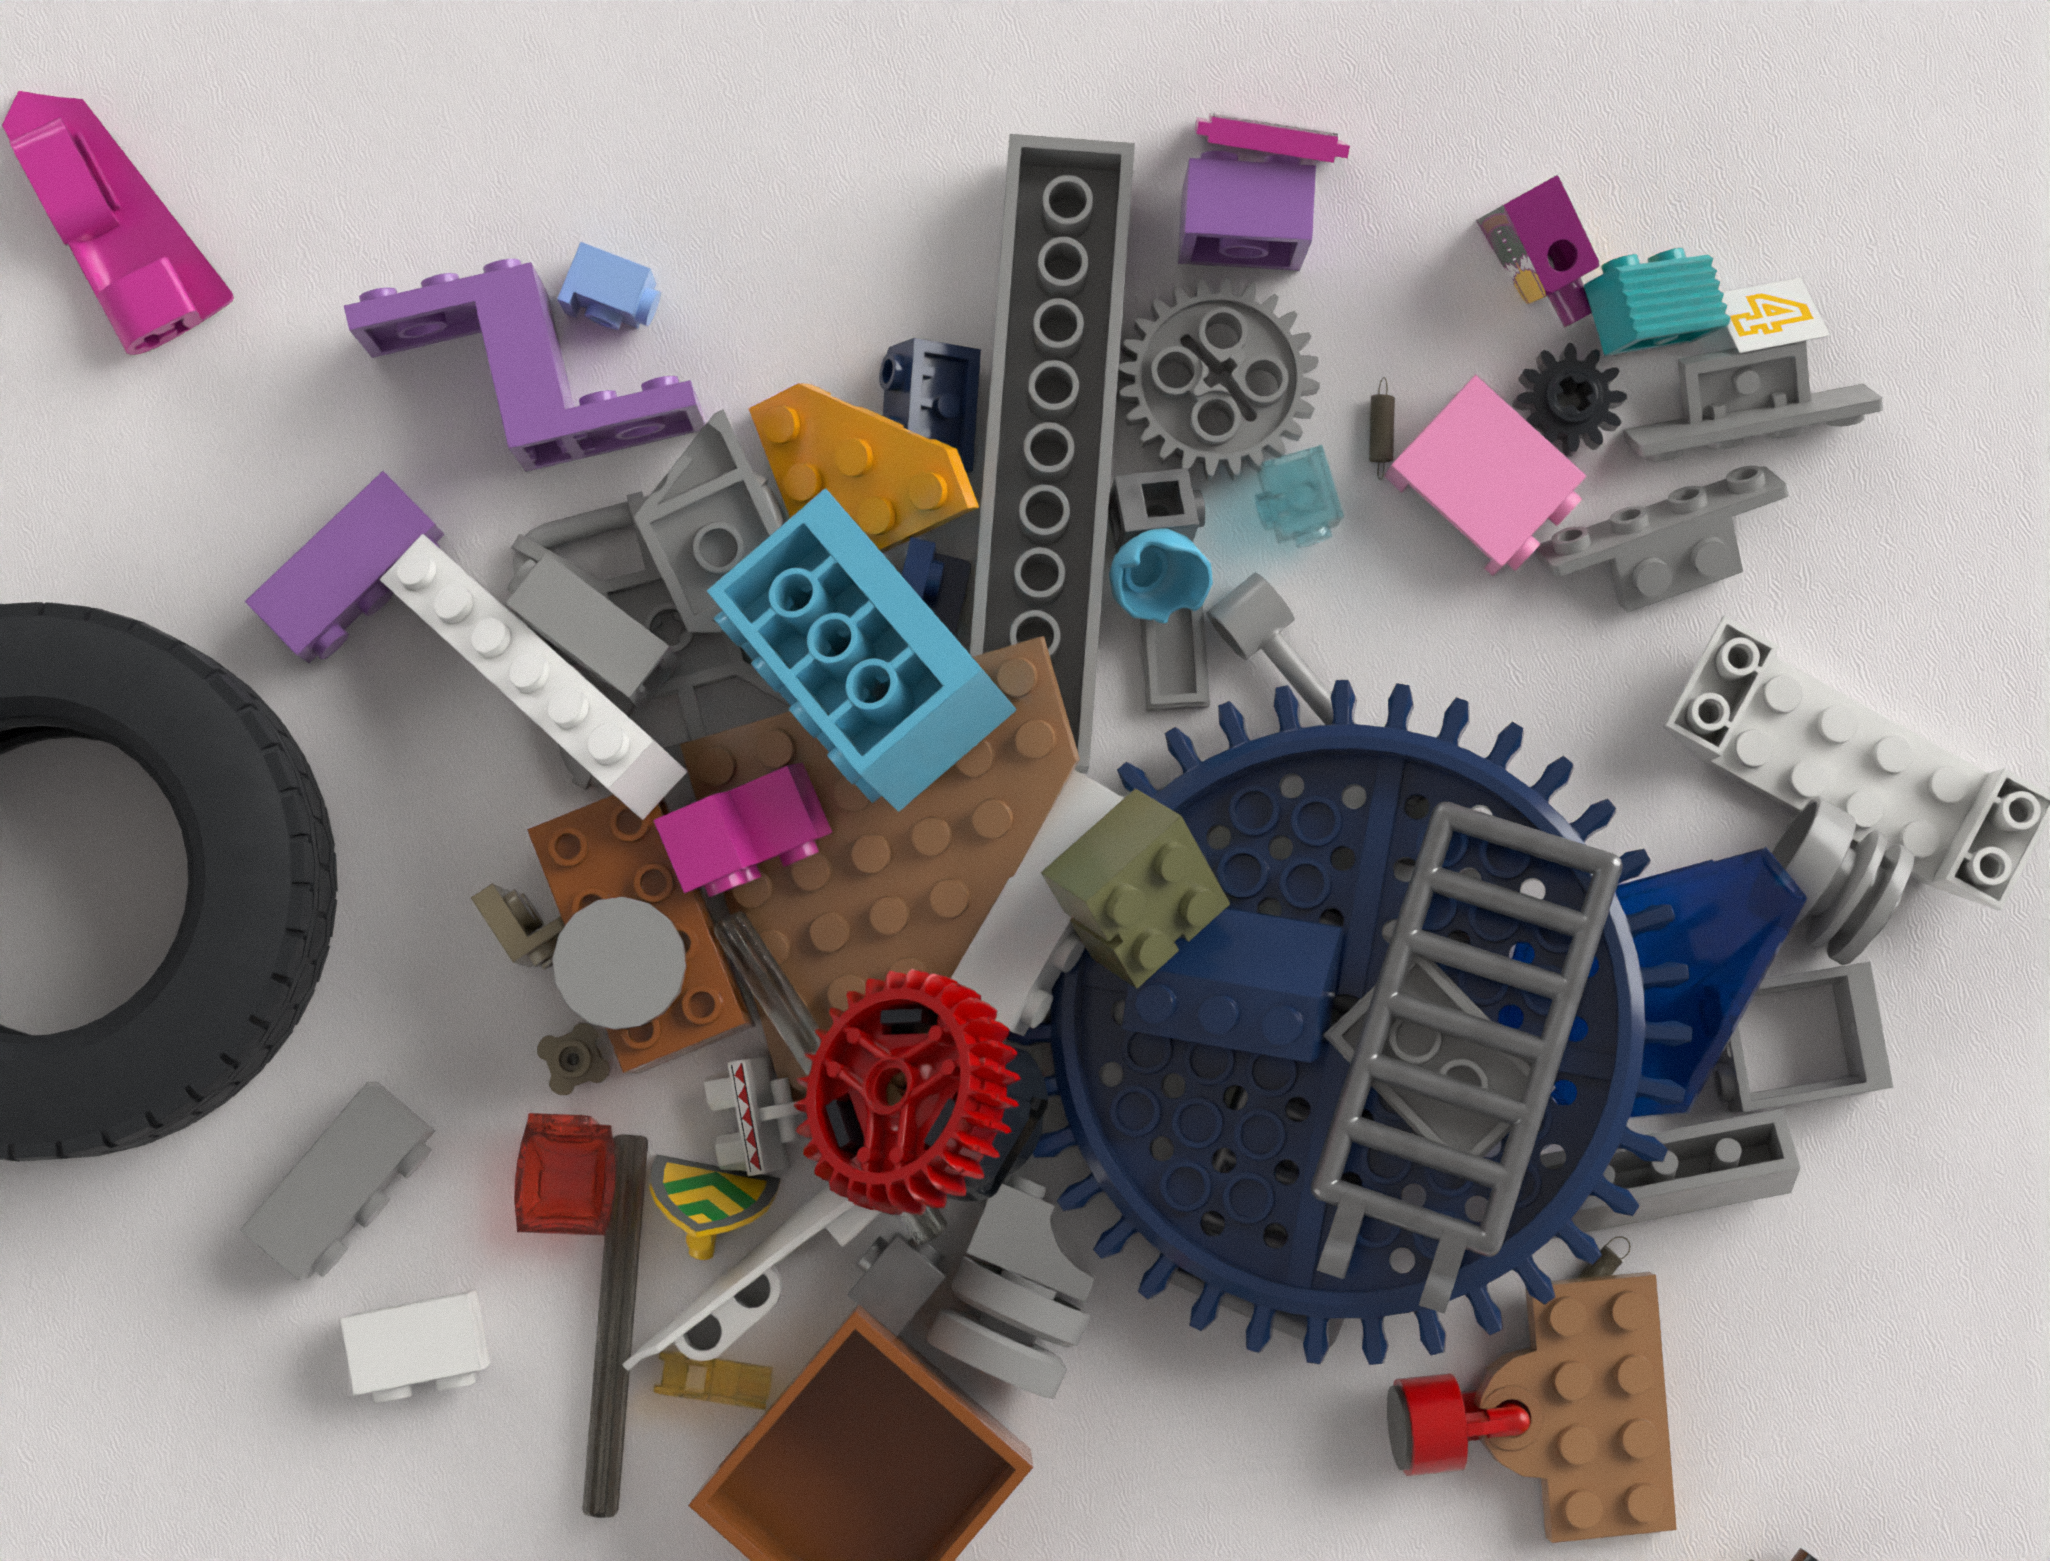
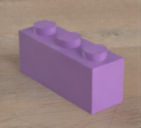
M382 471L245 602L298 657L308 663L317 656L324 660L336 652L347 640L349 634L345 629L362 613L366 616L373 615L391 599L394 593L380 579L411 545L424 534L440 548L437 542L445 534Z

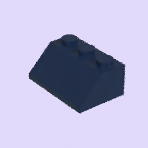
M1225 908L1189 942L1179 937L1174 942L1179 951L1140 987L1136 989L1128 983L1122 1030L1312 1063L1325 1055L1328 1040L1323 1035L1330 1029L1344 927Z

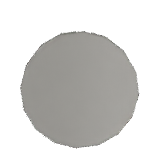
M626 897L597 900L576 912L560 932L552 958L555 985L567 1006L588 1023L614 1030L641 1027L663 1015L680 994L686 970L684 942L672 921L651 904Z

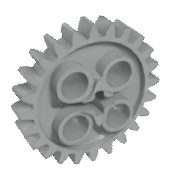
M1230 277L1224 278L1219 293L1211 294L1205 279L1200 278L1195 297L1189 298L1179 285L1174 287L1172 293L1174 306L1172 308L1159 299H1154L1151 310L1156 319L1155 323L1148 319L1137 317L1134 329L1143 338V341L1125 339L1122 351L1135 359L1136 362L1122 363L1118 367V376L1134 381V384L1119 390L1118 399L1120 402L1137 403V407L1126 416L1125 422L1127 426L1146 424L1147 428L1144 430L1139 441L1141 447L1150 445L1157 440L1163 444L1158 459L1159 463H1165L1176 453L1182 457L1181 469L1188 468V471H1190L1195 462L1203 463L1206 481H1211L1217 465L1225 464L1231 479L1236 480L1240 474L1241 461L1247 460L1257 473L1263 470L1264 456L1262 452L1264 450L1279 460L1283 458L1286 449L1280 438L1281 435L1295 441L1301 438L1303 430L1292 418L1311 419L1315 408L1301 399V397L1317 394L1320 383L1303 377V374L1315 369L1319 360L1316 356L1300 355L1299 351L1311 339L1309 332L1291 335L1289 331L1298 314L1292 311L1278 318L1273 313L1279 296L1273 294L1262 304L1255 302L1256 284L1252 282L1245 288L1241 296L1233 295ZM1222 323L1228 325L1236 332L1238 343L1228 349L1214 347L1206 338L1205 331L1214 324ZM1189 337L1194 342L1206 365L1193 352L1181 344V338ZM1176 362L1182 364L1188 369L1191 381L1182 388L1168 387L1161 382L1157 372L1158 369L1166 363ZM1208 367L1216 375L1224 370L1230 373L1231 376L1227 384L1228 391L1221 384H1217L1212 388L1205 384L1209 374ZM1263 370L1269 372L1277 381L1278 390L1270 396L1256 395L1249 390L1245 377L1253 371ZM1231 394L1244 407L1255 414V421L1249 422L1241 415L1239 407L1230 396ZM1208 409L1220 410L1229 418L1231 429L1223 435L1213 436L1207 434L1201 429L1198 423V416Z

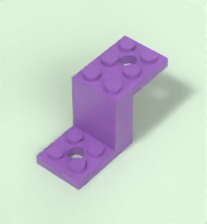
M519 259L498 260L483 267L484 273L461 279H459V275L456 273L438 274L424 279L421 282L422 288L397 293L395 288L390 287L373 289L362 293L359 296L360 302L344 305L349 331L372 358L482 333L508 448L525 472L699 432L705 425L702 407L691 380L679 382L677 376H663L648 380L641 384V392L617 397V393L614 390L590 393L579 399L580 406L574 407L548 292L532 262L521 264Z

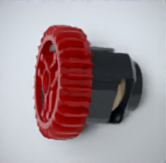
M913 969L907 975L901 972L889 971L885 982L879 979L868 978L865 994L857 991L847 992L846 997L849 1008L846 1011L838 1008L829 1009L834 1024L829 1031L820 1028L814 1030L822 1042L816 1053L807 1052L803 1054L812 1063L809 1076L800 1077L796 1080L800 1085L807 1088L806 1098L793 1105L798 1111L807 1113V1120L796 1128V1132L799 1135L812 1139L804 1148L803 1155L812 1161L818 1162L815 1166L814 1174L822 1180L829 1182L830 1191L848 1198V1201L853 1202L854 1205L889 1215L900 1216L903 1212L912 1215H922L926 1210V1206L945 1208L947 1198L963 1202H974L993 1197L1000 1189L1005 1178L1026 1163L1040 1139L1043 1114L1048 1108L1047 1088L1040 1068L1027 1051L1003 1042L1009 1035L1010 1029L1003 1025V1023L995 1021L997 1009L981 1001L980 994L969 987L959 984L958 981L940 974H929Z

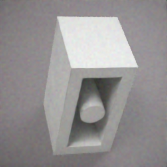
M477 1290L356 1313L340 1318L353 1396L372 1392L374 1403L412 1396L411 1384L436 1380L437 1391L476 1383L474 1372L490 1366Z

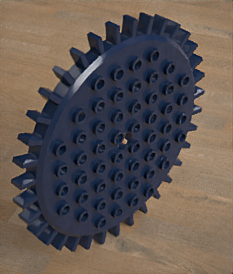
M1336 680L1330 697L1333 709L1332 724L1302 728L1300 723V703L1290 687L1286 685L1276 687L1273 707L1279 719V732L1254 740L1249 739L1244 716L1230 701L1218 705L1219 725L1227 736L1229 749L1203 762L1198 757L1193 741L1176 727L1167 731L1165 738L1168 751L1179 762L1183 774L1175 778L1161 791L1156 790L1146 773L1134 765L1125 762L1117 769L1124 788L1129 792L1136 788L1182 816L1230 902V905L1226 908L1259 913L1260 905L1264 901L1274 899L1279 901L1282 907L1280 917L1321 923V918L1327 911L1337 910L1343 914L1344 932L1334 999L1340 996H1353L1361 999L1376 985L1389 943L1384 939L1383 931L1388 923L1397 921L1410 882H1403L1395 877V866L1402 859H1411L1416 862L1432 811L1437 804L1451 802L1470 809L1483 807L1488 809L1492 816L1586 845L1585 842L1593 834L1608 827L1616 814V807L1607 798L1590 805L1581 817L1574 822L1568 823L1549 804L1551 798L1568 784L1574 769L1573 763L1564 755L1547 765L1541 778L1531 787L1509 773L1507 767L1521 750L1524 738V728L1514 722H1511L1498 734L1495 745L1486 758L1459 747L1460 739L1470 723V706L1466 700L1456 697L1444 712L1443 725L1436 738L1408 731L1409 719L1414 709L1413 697L1410 686L1396 683L1388 699V718L1384 727L1355 724L1354 714L1357 699L1349 680ZM1290 776L1300 777L1304 782L1303 792L1295 798L1285 797L1281 791L1283 781ZM1354 786L1363 788L1366 792L1365 803L1355 809L1347 807L1343 802L1345 791ZM1422 797L1429 802V811L1425 817L1413 819L1406 814L1405 807L1411 798ZM1217 827H1225L1231 834L1230 843L1223 849H1214L1209 844V835ZM1453 831L1442 868L1457 873L1468 869L1475 870L1481 875L1482 881L1516 892H1520L1521 887L1527 881H1539L1545 887V895L1542 900L1581 912L1593 875ZM1281 837L1290 839L1293 844L1291 855L1284 860L1274 859L1270 853L1273 841ZM1341 848H1348L1355 854L1354 865L1346 871L1337 870L1332 864L1334 853ZM1645 849L1628 851L1619 857L1623 867L1618 884L1638 877L1650 865L1651 859ZM1433 893L1422 927L1424 931L1446 938L1452 933L1463 932L1469 936L1471 946L1508 958L1510 950L1514 945L1526 943L1534 950V959L1530 965L1558 974L1562 972L1572 941V936L1437 893ZM1614 894L1594 956L1599 963V968L1594 976L1587 978L1575 1016L1586 1022L1588 1032L1583 1040L1577 1042L1567 1041L1554 1081V1085L1563 1080L1573 1083L1577 1089L1576 1099L1569 1105H1559L1550 1094L1502 1247L1495 1256L1491 1257L1465 1250L1449 1300L1451 1301L1465 1295L1473 1307L1476 1322L1489 1335L1501 1331L1503 1323L1501 1310L1491 1298L1487 1284L1507 1272L1513 1270L1518 1273L1529 1295L1545 1305L1556 1297L1551 1278L1539 1269L1533 1259V1254L1547 1244L1554 1236L1564 1241L1576 1258L1593 1265L1602 1256L1594 1238L1581 1231L1572 1220V1217L1577 1213L1589 1195L1596 1196L1604 1201L1613 1212L1633 1217L1640 1206L1629 1190L1612 1184L1603 1175L1616 1150L1625 1149L1643 1161L1663 1162L1668 1149L1653 1136L1636 1133L1626 1125L1631 1115L1635 1098L1651 1099L1664 1106L1682 1104L1684 1101L1686 1089L1670 1079H1652L1641 1074L1644 1045L1654 1043L1677 1047L1692 1041L1691 1026L1675 1020L1661 1023L1645 1020V990L1650 988H1674L1689 980L1688 967L1685 964L1668 961L1653 967L1639 966L1638 954L1633 938L1643 933L1661 931L1675 920V915L1671 905H1651L1640 912L1625 915L1616 894ZM1084 947L1075 966L1067 973L1062 971L1051 989L1053 996L1051 1021L1040 1023L1035 1028L1029 1027L1024 1036L1009 1031L1007 1040L1027 1047L1042 1043H1051L1055 1073L1043 1078L1048 1098L1061 1096L1069 1124L1058 1131L1041 1135L1033 1152L1034 1158H1055L1068 1149L1078 1146L1092 1171L1088 1177L1069 1185L1056 1201L1063 1211H1072L1085 1208L1095 1197L1105 1192L1122 1214L1120 1220L1113 1227L1101 1234L1093 1248L1094 1252L1101 1259L1112 1257L1121 1253L1129 1241L1138 1233L1160 1251L1159 1258L1143 1274L1138 1293L1146 1299H1153L1165 1291L1172 1276L1180 1267L1205 1281L1200 1297L1192 1306L1189 1326L1199 1331L1206 1330L1217 1319L1221 1302L1227 1293L1254 1303L1252 1319L1245 1330L1246 1349L1253 1352H1262L1271 1340L1274 1318L1277 1311L1280 1310L1292 1314L1306 1315L1307 1331L1303 1348L1307 1363H1323L1330 1348L1329 1323L1331 1318H1360L1363 1326L1362 1350L1368 1364H1383L1389 1347L1384 1329L1385 1316L1414 1312L1418 1319L1420 1341L1430 1356L1444 1353L1446 1349V1331L1439 1319L1438 1312L1419 1305L1439 1244L1438 1240L1364 1216L1345 1278L1341 1279L1317 1271L1338 1207L1316 1199L1311 1192V1183L1350 1063L1329 1041L1326 1054L1312 1063L1122 1030V1024L1117 1023L1114 1018V1008L1118 1003L1126 1001L1128 983L1093 960L1086 947ZM1435 962L1491 1021L1499 1023L1500 1011L1507 1006H1516L1523 1013V1022L1517 1030L1541 1037L1553 999ZM1110 1063H1118L1124 1072L1122 1082L1114 1087L1107 1086L1102 1078L1103 1069ZM1172 1074L1180 1075L1185 1081V1091L1178 1098H1170L1164 1092V1081ZM1233 1086H1242L1248 1094L1247 1103L1239 1110H1232L1226 1104V1092ZM1371 1086L1364 1109L1372 1114L1374 1121L1413 1134V1129ZM1296 1097H1303L1310 1104V1114L1301 1122L1293 1121L1287 1112L1289 1102ZM1510 1133L1501 1140V1149L1496 1156L1483 1158L1500 1163ZM1162 1136L1169 1138L1174 1145L1173 1155L1166 1161H1159L1152 1153L1154 1141ZM1352 1142L1342 1175L1347 1172L1357 1173L1362 1180V1187L1402 1200V1192L1406 1186L1418 1184L1426 1193L1425 1203L1421 1207L1480 1226L1481 1221H1473L1467 1216L1465 1210L1466 1203L1473 1196H1481L1488 1201L1492 1188L1462 1178L1460 1179L1459 1177ZM1557 1144L1564 1149L1566 1160L1562 1167L1548 1169L1542 1164L1540 1159L1541 1151L1547 1145ZM1222 1148L1232 1150L1236 1156V1165L1228 1173H1222L1214 1166V1156ZM1284 1160L1293 1161L1299 1168L1298 1179L1290 1185L1282 1184L1276 1176L1277 1166ZM1211 1211L1220 1213L1225 1220L1224 1230L1217 1236L1207 1234L1202 1225L1204 1216ZM1278 1223L1286 1228L1288 1239L1283 1247L1273 1248L1267 1244L1265 1231L1269 1225ZM1398 1248L1409 1249L1415 1257V1264L1407 1273H1400L1391 1265V1255Z

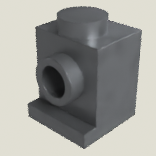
M1188 468L1114 475L1109 493L1108 514L1116 554L1121 546L1133 537L1148 530L1167 528L1186 536L1193 542L1197 529L1204 527L1205 504L1203 495L1200 490L1192 491ZM1151 515L1159 516V517H1151V518H1148V516H1151Z

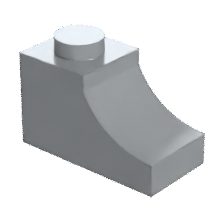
M1012 1173L1008 1184L1003 1183L998 1192L993 1197L987 1199L966 1253L1085 1302L1095 1278L1092 1274L1071 1262L1056 1243L1050 1221L1055 1205L1043 1199L1047 1187Z

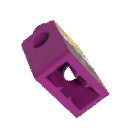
M1558 175L1476 220L1520 296L1527 304L1548 296L1564 328L1592 313L1581 277L1600 267L1599 259ZM1547 255L1552 259L1554 268L1550 266Z

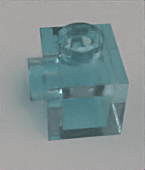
M1319 445L1262 462L1261 469L1257 473L1262 493L1255 494V504L1263 529L1266 531L1274 528L1278 544L1294 539L1297 548L1311 546L1332 538L1330 529L1339 525L1344 514L1323 446Z

